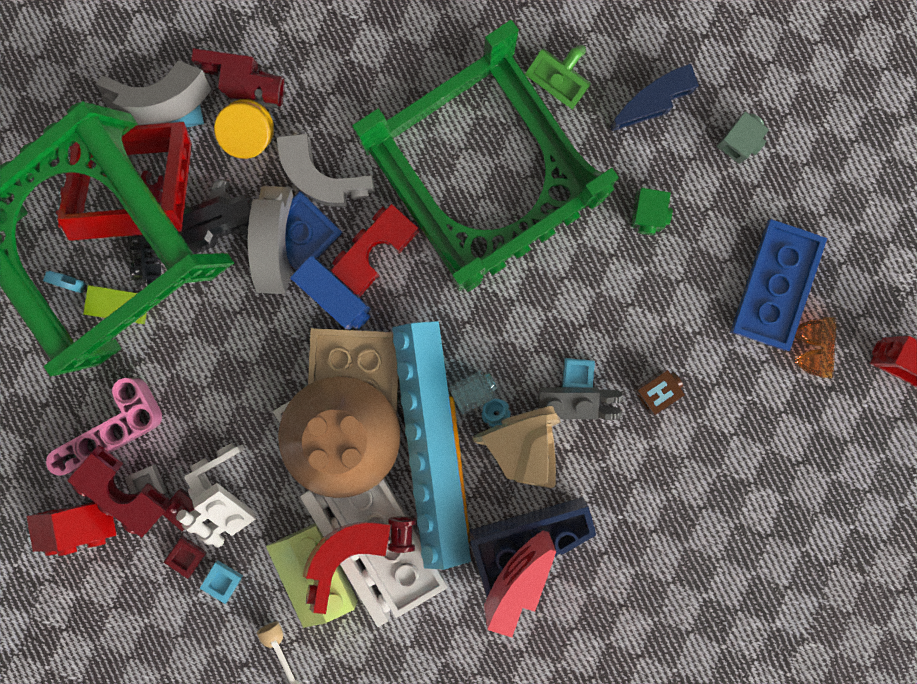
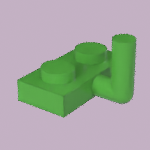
M581 44L572 48L563 62L546 49H541L525 73L528 78L572 110L592 84L572 69L579 58L586 54V47Z

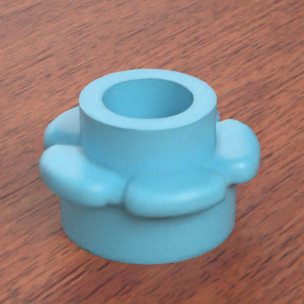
M500 399L488 400L483 406V421L489 423L491 427L502 425L501 421L511 416V412L508 410V403ZM496 411L499 412L497 416L494 415V412Z

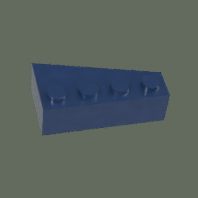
M583 497L469 530L471 546L487 598L497 577L509 560L523 545L541 531L549 532L556 549L555 556L563 555L596 536L589 506Z

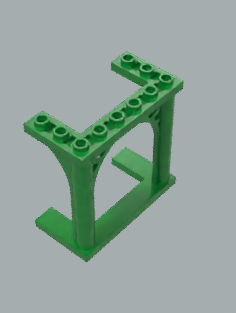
M512 19L485 36L483 57L386 121L380 109L377 108L352 125L362 149L367 156L371 154L452 274V282L459 292L465 288L468 293L482 283L483 276L488 272L493 276L507 267L505 261L512 256H515L516 259L524 256L532 250L529 246L537 239L543 243L556 234L554 228L561 223L568 226L581 217L579 211L588 206L592 210L600 205L615 190L613 184L619 179L613 168L606 172H600L578 153L514 59L519 29ZM492 74L537 141L544 158L545 179L539 199L524 217L503 228L479 230L455 222L439 208L393 139ZM557 168L559 176L563 174L566 179H554L551 175L552 171ZM553 186L565 187L570 192V197L565 201L554 200L549 195V189ZM546 203L552 207L559 208L557 210L549 209L546 211L547 214L541 212V207ZM532 220L539 221V222L536 223L535 225H533ZM522 222L527 224V229L524 231L519 228V224ZM447 225L451 226L453 229L450 231ZM513 232H515L518 236L512 240ZM459 233H465L468 236L465 240L464 248L459 244L462 240L456 237ZM502 236L504 244L499 242L496 246V251L493 252L492 239ZM477 237L484 238L487 243L486 253L480 258L474 257L471 253V244Z
M83 101L72 105L67 110V115L60 121L48 125L43 130L44 134L36 141L24 145L19 151L20 154L12 161L0 165V232H5L6 234L4 241H2V236L0 235V287L51 361L43 366L50 377L100 366L122 349L116 339L113 338L185 283L212 281L234 264L228 253L193 254L128 158L122 142V136L138 124L132 114ZM77 142L81 149L79 161L72 165L68 159V149ZM59 157V164L53 167L51 162ZM92 160L97 166L90 169L88 163ZM73 172L97 179L115 194L167 269L165 273L75 342L23 268L17 252L15 237L16 223L28 214L22 204L30 192L38 184L52 176ZM12 194L14 195V200L11 203L5 202Z

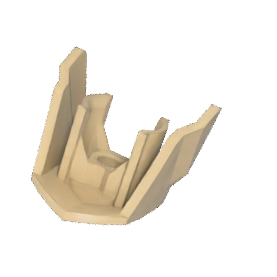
M553 406L506 418L501 421L502 425H496L472 436L473 442L488 447L507 479L546 488H554L556 486V457L552 426L561 421L560 417L555 413Z

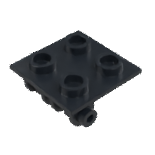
M143 235L127 236L128 249L134 250L133 262H130V279L136 280V287H140L146 280L148 286L161 276V264L145 263L160 262L161 260L156 257L145 258L144 254L156 253L153 249H144V247L151 246Z

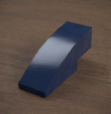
M690 63L663 75L641 90L610 125L611 131L668 114L674 107L672 100L692 94L699 86L692 64Z

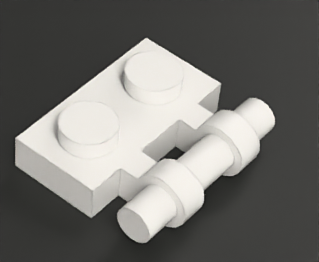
M218 483L192 500L193 511L189 513L186 510H181L176 516V519L182 523V527L190 533L195 532L199 535L201 541L207 545L212 544L215 547L223 545L224 537L220 535L223 531L233 536L256 520L254 511ZM206 519L212 521L208 525L203 523Z

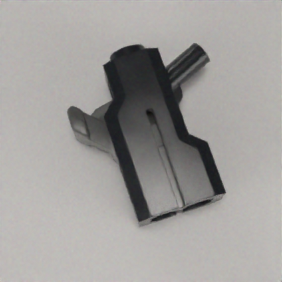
M226 179L213 182L212 191L208 199L200 204L184 209L180 235L193 254L215 247L218 238L231 233H243L248 239L249 216L253 199H250L246 194L232 199L229 193L226 192L230 185Z

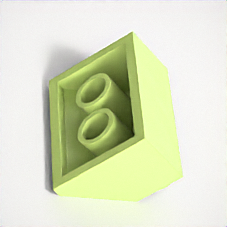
M316 523L266 546L303 628L324 624L355 609L358 602L343 568L339 565L332 577L326 614L313 613L309 609L310 604H306L308 585H313L314 580L306 579L302 576L304 567L312 550L324 538Z

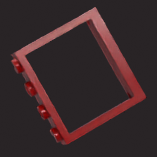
M184 122L137 125L122 136L124 149L127 155L168 152L161 208L177 231L180 232L182 231L192 147ZM77 142L70 146V163L72 165L79 161L81 149ZM92 160L88 163L90 169L93 167L94 161ZM74 172L65 173V185L60 190L61 204L60 208L56 210V214L58 216V227L62 228L68 241L143 235L125 209L83 213L90 176Z

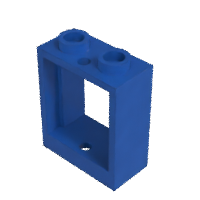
M312 255L290 277L345 329L352 330L357 328L359 330L371 317L367 314L371 308Z

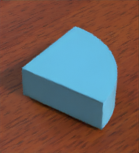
M46 271L43 279L44 282L79 293H83L86 285L84 281L54 271Z

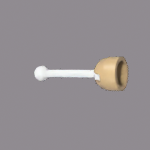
M275 621L265 625L257 631L260 642L268 648H274L290 682L289 684H300L299 681L295 680L279 646L283 639V631L279 622Z

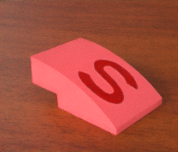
M543 530L531 538L515 553L497 577L484 605L487 630L513 637L522 608L535 612L556 554V549L549 532Z

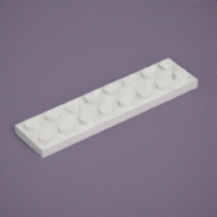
M289 402L273 411L279 423ZM385 478L372 489L356 496L346 498L323 496L341 526L356 522L390 525L388 524L390 517H407ZM391 525L389 531L388 544L391 543ZM413 526L412 543L415 544V551L406 553L391 552L388 550L387 544L386 557L358 554L396 618L448 588V584L439 569L424 568L420 537Z

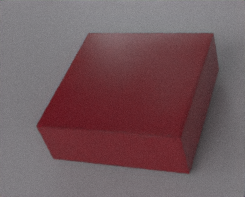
M182 536L164 560V563L189 579L207 552Z

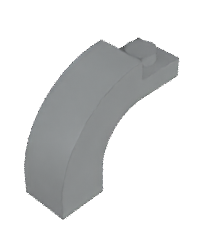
M179 60L163 79L150 86L130 87L105 76H102L96 83L103 96L102 100L112 109L132 114L138 123L137 125L170 123L178 120L198 107L212 90L203 70Z
M307 134L277 137L279 158L285 173L294 185L310 199L331 207H347L346 195H351V199H363L369 197L368 193H375L372 175L336 179L320 173L314 165L311 140Z
M262 186L259 198L252 201L248 225V258L256 293L286 294L291 268L286 253L285 232L293 199L291 187Z

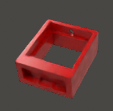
M911 336L883 337L873 347V358L870 364L917 388V340Z

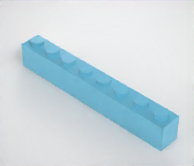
M439 321L410 323L392 327L401 391V404L404 413L405 434L409 451V465L412 474L413 495L416 504L417 526L421 542V556L425 569L445 570L471 562L440 326Z

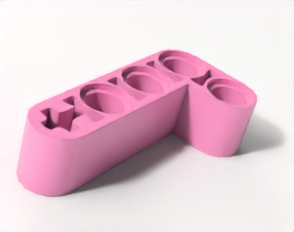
M133 377L122 378L115 382L112 387V395L121 413L51 451L46 459L48 470L52 474L59 476L75 472L91 454L87 447L89 439L94 440L96 446L100 445L111 453L159 426L162 421V412L144 380ZM129 383L135 387V395L132 399L128 398L125 392ZM143 409L150 416V421L147 425H144L139 418ZM116 424L120 425L123 429L121 439L116 438L113 430ZM72 454L76 455V458H72L71 460L67 461L65 465L63 464V460L66 459V456Z

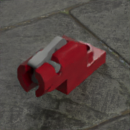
M193 48L191 60L199 69L203 70L205 74L218 75V71H220L218 88L227 98L234 101L240 99L253 100L260 103L266 109L282 106L285 88L283 76H276L261 70L257 73L258 64L251 56Z

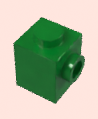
M641 187L635 195L630 227L638 228V233L655 235L656 232H660L666 225H669L673 213V208L669 207L671 192Z

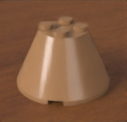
M327 377L304 387L287 405L279 425V450L289 473L306 489L325 497H352L372 489L389 473L399 451L400 426L391 403L374 386L353 377Z

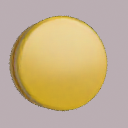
M240 99L233 101L219 112L214 124V133L218 144L226 153L236 158L249 159L259 155L270 144L274 135V123L270 113L260 103L249 99Z

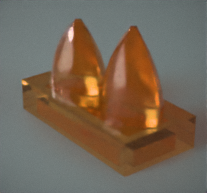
M836 317L810 320L798 326L795 337L805 343L821 346V349L810 350L796 359L798 366L809 374L819 376L820 378H834Z

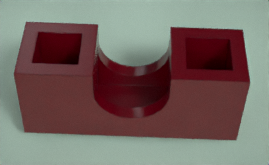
M98 445L67 481L72 484V488L79 495L87 496L97 503V507L101 512L109 516L112 515L119 520L127 532L137 534L142 538L164 514L171 500L149 483L135 494L121 492L115 485L114 477L123 463Z

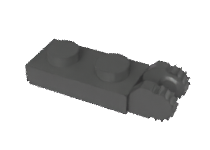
M540 387L538 409L553 406L555 413L560 419L601 418L603 420H618L622 418L621 408L616 406H599V401L606 404H616L623 401V393L618 390L599 389L598 387Z

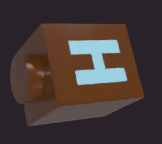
M668 370L659 371L633 389L651 415H657L685 396L681 390L684 386L681 379L674 371L670 373Z

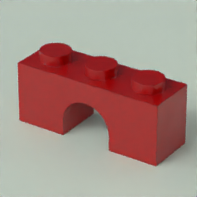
M392 204L387 209L384 206L380 208L372 218L374 221L372 226L367 231L364 228L360 230L352 240L354 243L352 248L347 253L344 250L340 252L332 262L334 267L331 269V272L359 297L380 276L369 264L370 251L379 244H387L392 246L398 253H401L419 233L418 227Z

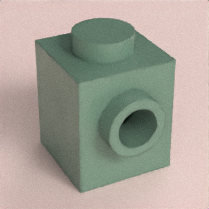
M745 111L736 119L716 147L740 164L751 153L756 155L767 142L763 137L769 129L764 126V121L759 116L752 113L748 114Z

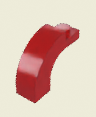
M373 522L350 523L333 530L320 540L309 555L302 575L306 579L314 580L313 585H308L306 604H310L309 609L313 613L326 614L333 574L345 559L357 554L386 557L390 525Z

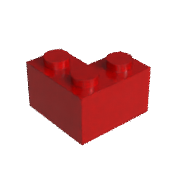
M95 502L26 516L32 551L45 552V556L55 554L63 556L77 552L76 546L87 544V548L106 544V538L117 536L113 516L101 512Z

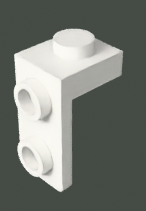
M231 443L216 452L218 458L211 462H208L205 458L190 466L192 472L184 476L190 487L188 488L190 498L193 500L212 486L205 472L245 450L244 446L234 447Z

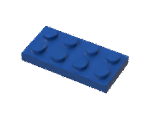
M773 219L768 220L730 333L783 351H790L827 238Z

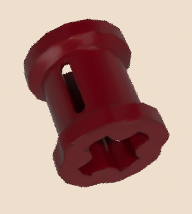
M406 516L390 517L388 524L391 525V543L388 544V550L397 553L415 551V544L412 543V526L416 524V519Z

